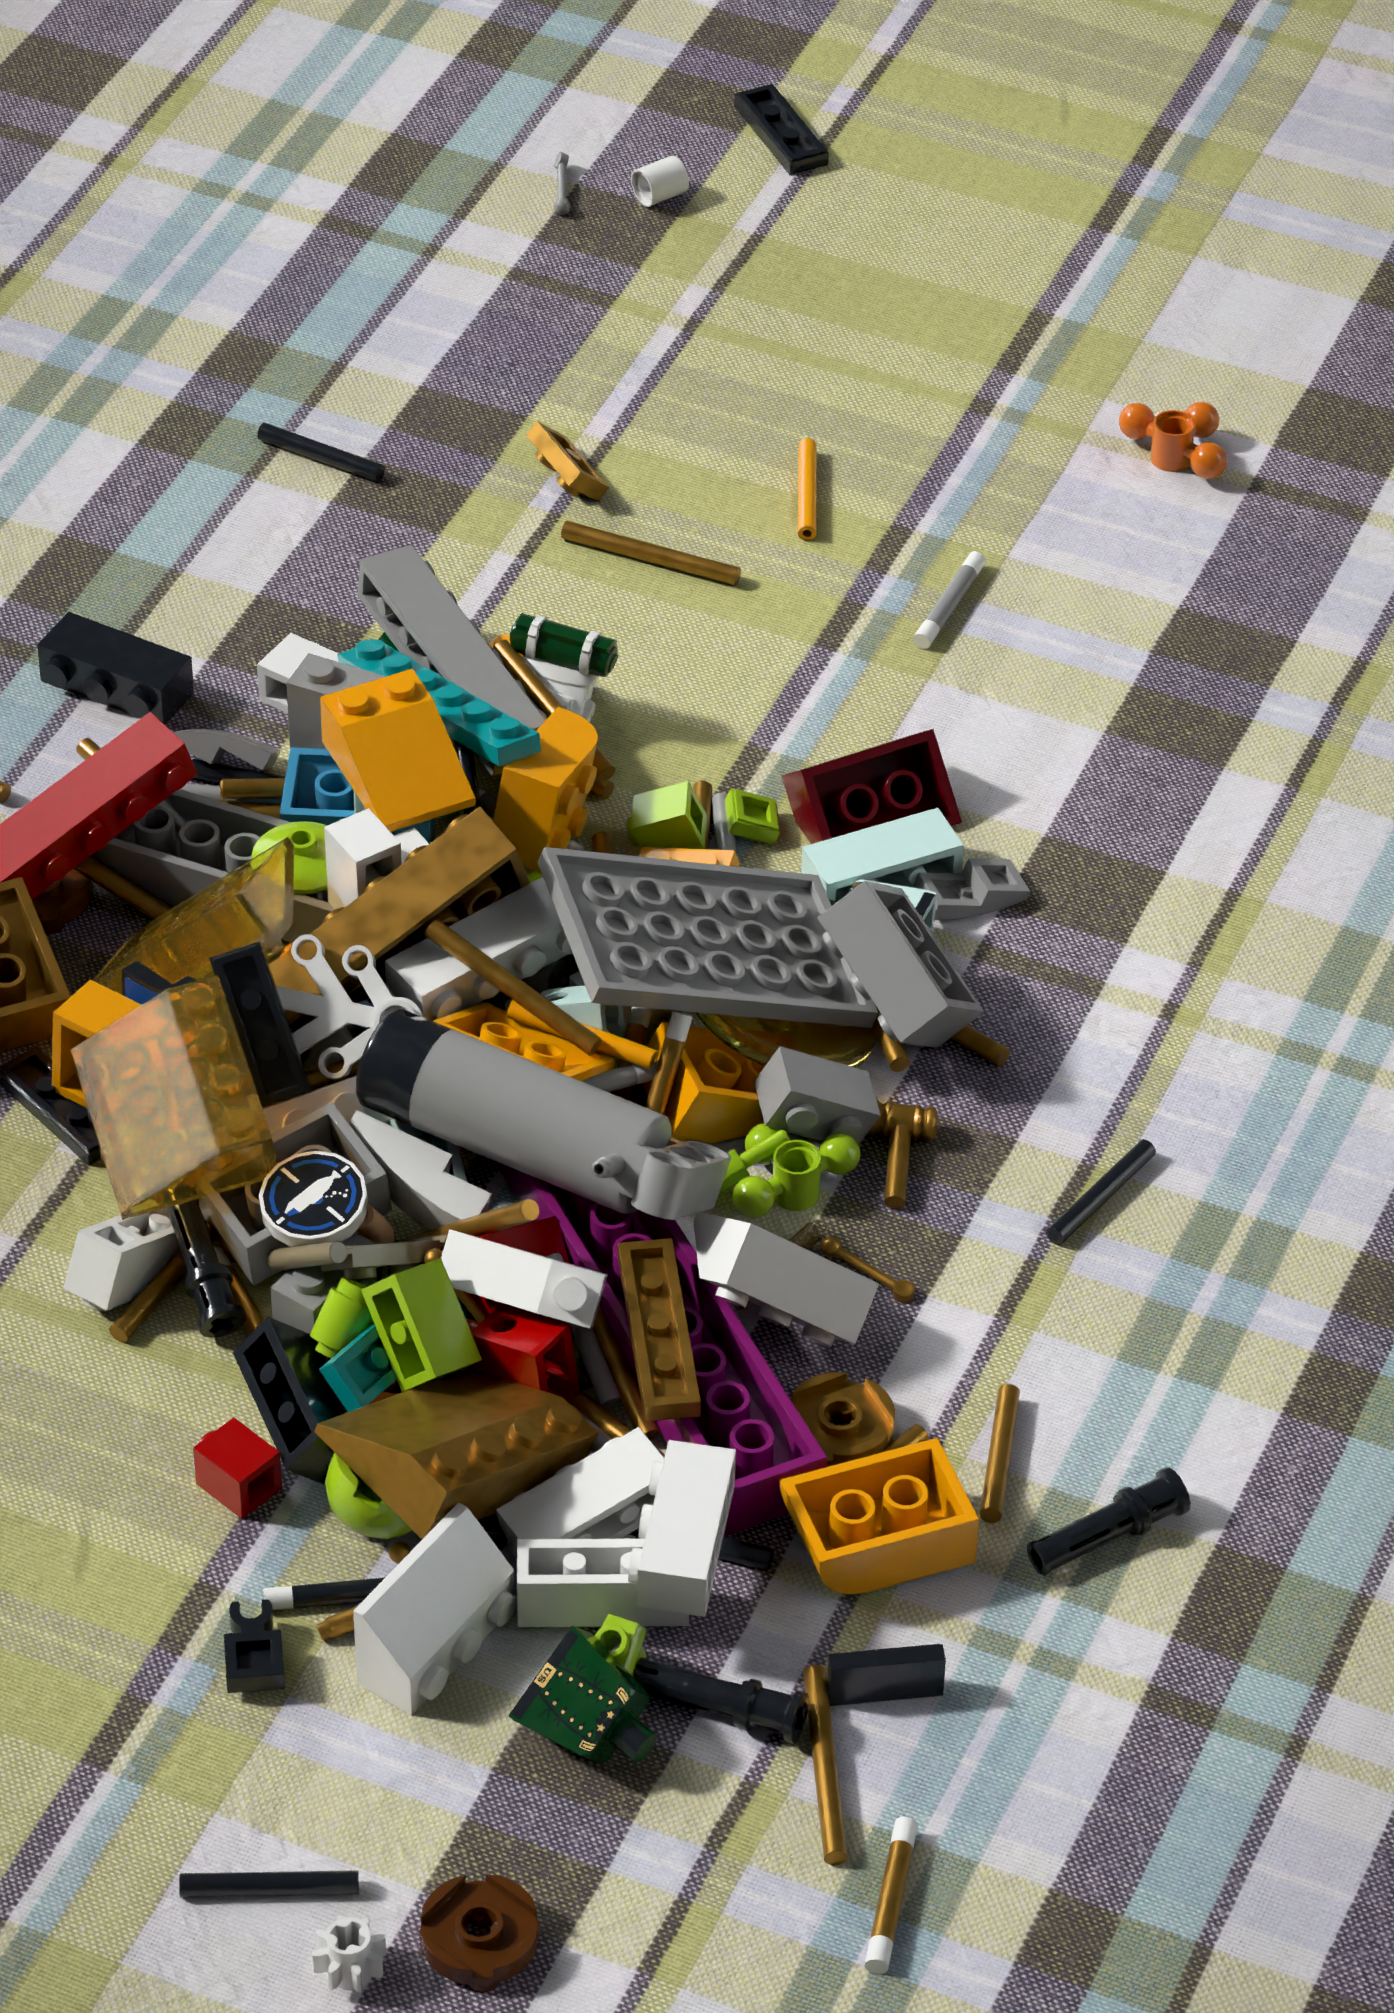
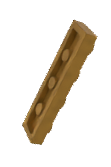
M672 1238L618 1243V1262L645 1421L700 1417L701 1400Z

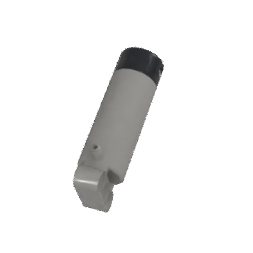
M401 1008L388 1013L375 1028L361 1057L356 1076V1095L360 1105L628 1215L640 1210L659 1218L676 1220L696 1214L697 1212L713 1209L731 1160L730 1154L717 1147L696 1141L682 1142L672 1138L670 1120L663 1114Z

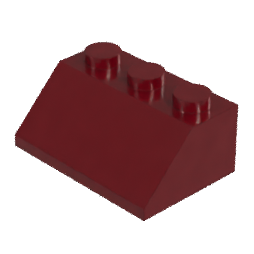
M934 729L912 734L781 775L795 822L811 844L935 808H939L950 826L962 823Z

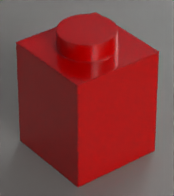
M235 1417L217 1430L205 1434L199 1443L193 1447L196 1484L241 1519L282 1489L280 1452Z

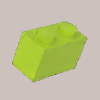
M441 1258L393 1274L361 1290L402 1392L443 1378L482 1361Z

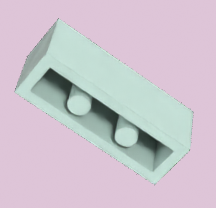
M935 808L803 846L801 873L818 875L828 898L838 902L848 894L853 883L861 879L913 887L918 873L961 874L964 845L939 808Z

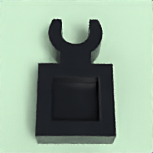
M269 1599L262 1600V1612L255 1618H245L241 1615L239 1601L232 1602L230 1605L229 1615L232 1633L224 1634L227 1693L285 1689L281 1630H272L274 1625L273 1607Z

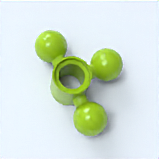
M765 1123L754 1126L745 1138V1149H750L779 1130L767 1127ZM834 1133L827 1136L820 1144L819 1150L813 1144L803 1140L784 1142L776 1148L774 1153L757 1162L761 1165L773 1164V1177L765 1180L762 1177L749 1176L740 1180L733 1190V1204L741 1215L748 1218H760L766 1215L773 1207L774 1201L787 1210H806L815 1205L819 1199L820 1174L825 1171L835 1175L851 1172L860 1160L859 1145L854 1138L845 1133Z

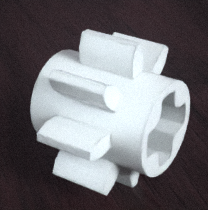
M340 1915L328 1927L327 1931L316 1930L317 1950L312 1952L313 1972H328L329 1989L334 1990L338 1987L344 1990L361 1992L362 1987L369 1982L371 1977L382 1978V1957L386 1955V1938L384 1934L371 1936L369 1918L365 1917L360 1920L353 1917L343 1918Z

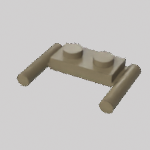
M448 1234L395 1240L393 1243L345 1246L340 1241L278 1248L268 1253L267 1263L275 1271L321 1265L322 1271L343 1270L344 1277L352 1280L377 1278L376 1268L388 1267V1276L424 1264V1256L430 1249L436 1248L443 1252Z

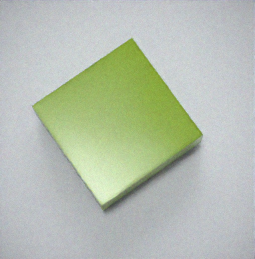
M731 788L724 800L728 833L774 845L780 835L776 800Z

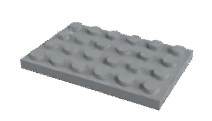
M544 847L537 863L592 1003L866 1028L872 1027L879 1013L872 999H865L854 987L850 979L854 972L845 958L837 957L823 939V934L826 930L817 917L832 905L818 875Z

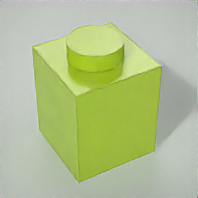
M689 781L633 795L632 815L627 818L626 825L629 838L634 846L639 845L641 849L642 847L704 849L707 814Z

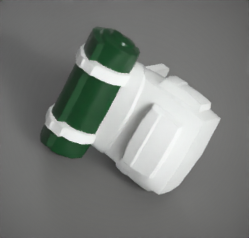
M521 613L510 631L511 646L517 653L524 655L523 660L565 709L582 716L590 722L595 711V702L591 700V696L598 686L596 679L598 676L607 677L614 669L619 656L617 640L604 637L602 633L596 631L589 632L550 621L543 616L537 615V617ZM527 695V697L531 700V702L534 704L537 710H540L537 707V705L532 701V699Z

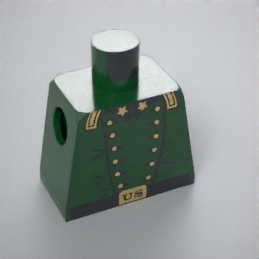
M575 1626L570 1627L508 1715L515 1722L587 1759L602 1764L611 1757L616 1748L635 1763L640 1762L649 1754L657 1740V1735L637 1720L649 1703V1694L597 1637Z

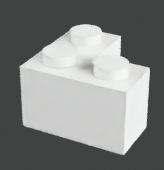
M369 808L325 826L328 902L334 909L346 907L361 896L365 888L373 880L389 875L405 862V859L413 850L423 845H429V843L414 827L393 835Z

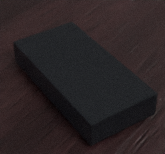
M943 1644L829 1654L827 1685L830 1706L943 1696L946 1665Z

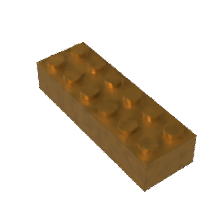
M479 806L469 815L464 814L453 820L447 827L446 832L429 845H423L413 850L407 856L405 862L389 875L373 880L365 888L363 894L349 905L337 908L329 913L323 920L322 925L311 932L310 935L317 937L323 944L325 949L324 958L353 1003L367 1001L373 1005L360 980L351 977L342 965L343 954L348 948L354 945H362L368 948L375 957V969L386 984L385 960L427 939L425 933L433 921L438 919L449 927L530 884L517 849ZM292 941L282 950L280 956L269 964L276 986L323 996L308 970L294 960L291 953V947L294 942ZM312 942L304 943L299 949V956L303 960H310L317 953V946ZM357 953L350 959V968L355 971L363 970L368 964V957L363 953ZM284 1010L292 1033L317 1018ZM310 1049L301 1054L303 1066Z

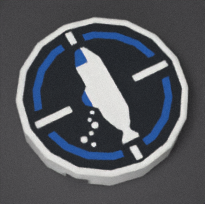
M310 1151L292 1155L276 1164L263 1180L259 1193L264 1225L274 1238L290 1247L334 1241L342 1242L351 1237L364 1222L367 1212L368 1197L364 1176L353 1162L336 1153Z

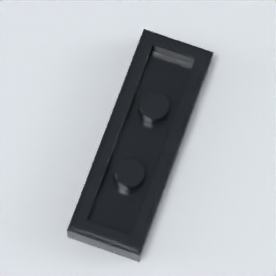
M773 84L734 94V107L789 175L828 165L829 152Z
M261 941L209 958L260 1108L312 1091Z
M37 1046L0 1066V1085L88 1166L131 1142L130 1130L109 1112L86 1102V1108L55 1093V1086H52V1060Z

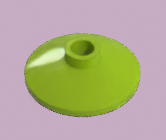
M300 821L286 823L267 831L258 839L252 850V867L256 876L268 887L288 894L305 895L327 890L324 827L328 825Z

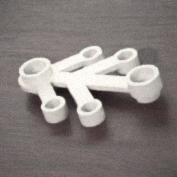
M304 934L294 940L291 947L294 960L308 970L323 994L321 996L276 986L284 1010L317 1017L292 1033L300 1058L303 1052L347 1024L369 1028L342 1048L330 1047L321 1053L318 1066L321 1073L328 1079L339 1081L349 1075L352 1065L361 1060L367 1042L375 1028L388 1013L401 1008L423 1017L421 1010L413 1001L404 997L392 996L375 969L376 961L374 955L365 946L354 945L348 948L343 954L342 965L351 977L360 980L374 1007L351 1001L324 958L325 949L317 937ZM307 942L315 943L317 946L315 957L310 960L301 959L299 956L300 947ZM357 953L366 954L368 957V964L361 971H355L350 968V959ZM332 1055H340L344 1058V1066L337 1073L328 1072L326 1069V1061Z

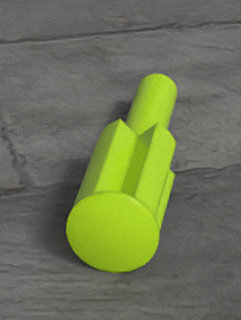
M779 1130L740 1155L737 1154L735 1149L728 1152L731 1160L719 1195L735 1186L743 1178L749 1177L750 1174L747 1168L774 1153L776 1148L782 1143L790 1141L786 1131Z

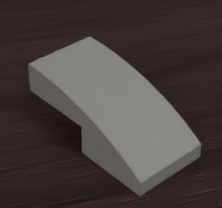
M190 729L173 732L185 743L189 753L209 764L221 762L226 751L253 766L266 770L273 767L281 752L264 742L232 732L211 729Z
M968 858L961 874L918 873L912 887L936 892L935 920L962 919L995 912L1026 900L1031 892L1010 859Z

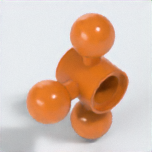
M1196 402L1190 405L1185 412L1167 410L1159 413L1156 417L1147 405L1132 403L1126 406L1120 413L1119 426L1125 436L1131 439H1143L1147 436L1152 438L1150 459L1155 467L1168 472H1177L1186 469L1191 464L1194 473L1204 479L1216 478L1226 468L1227 456L1221 446L1212 442H1205L1200 445L1193 443L1194 437H1209L1219 426L1220 418L1218 411L1210 403Z

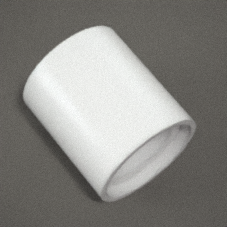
M671 155L634 170L631 175V184L639 202L645 207H650L685 193L689 188V179L683 163L679 158Z

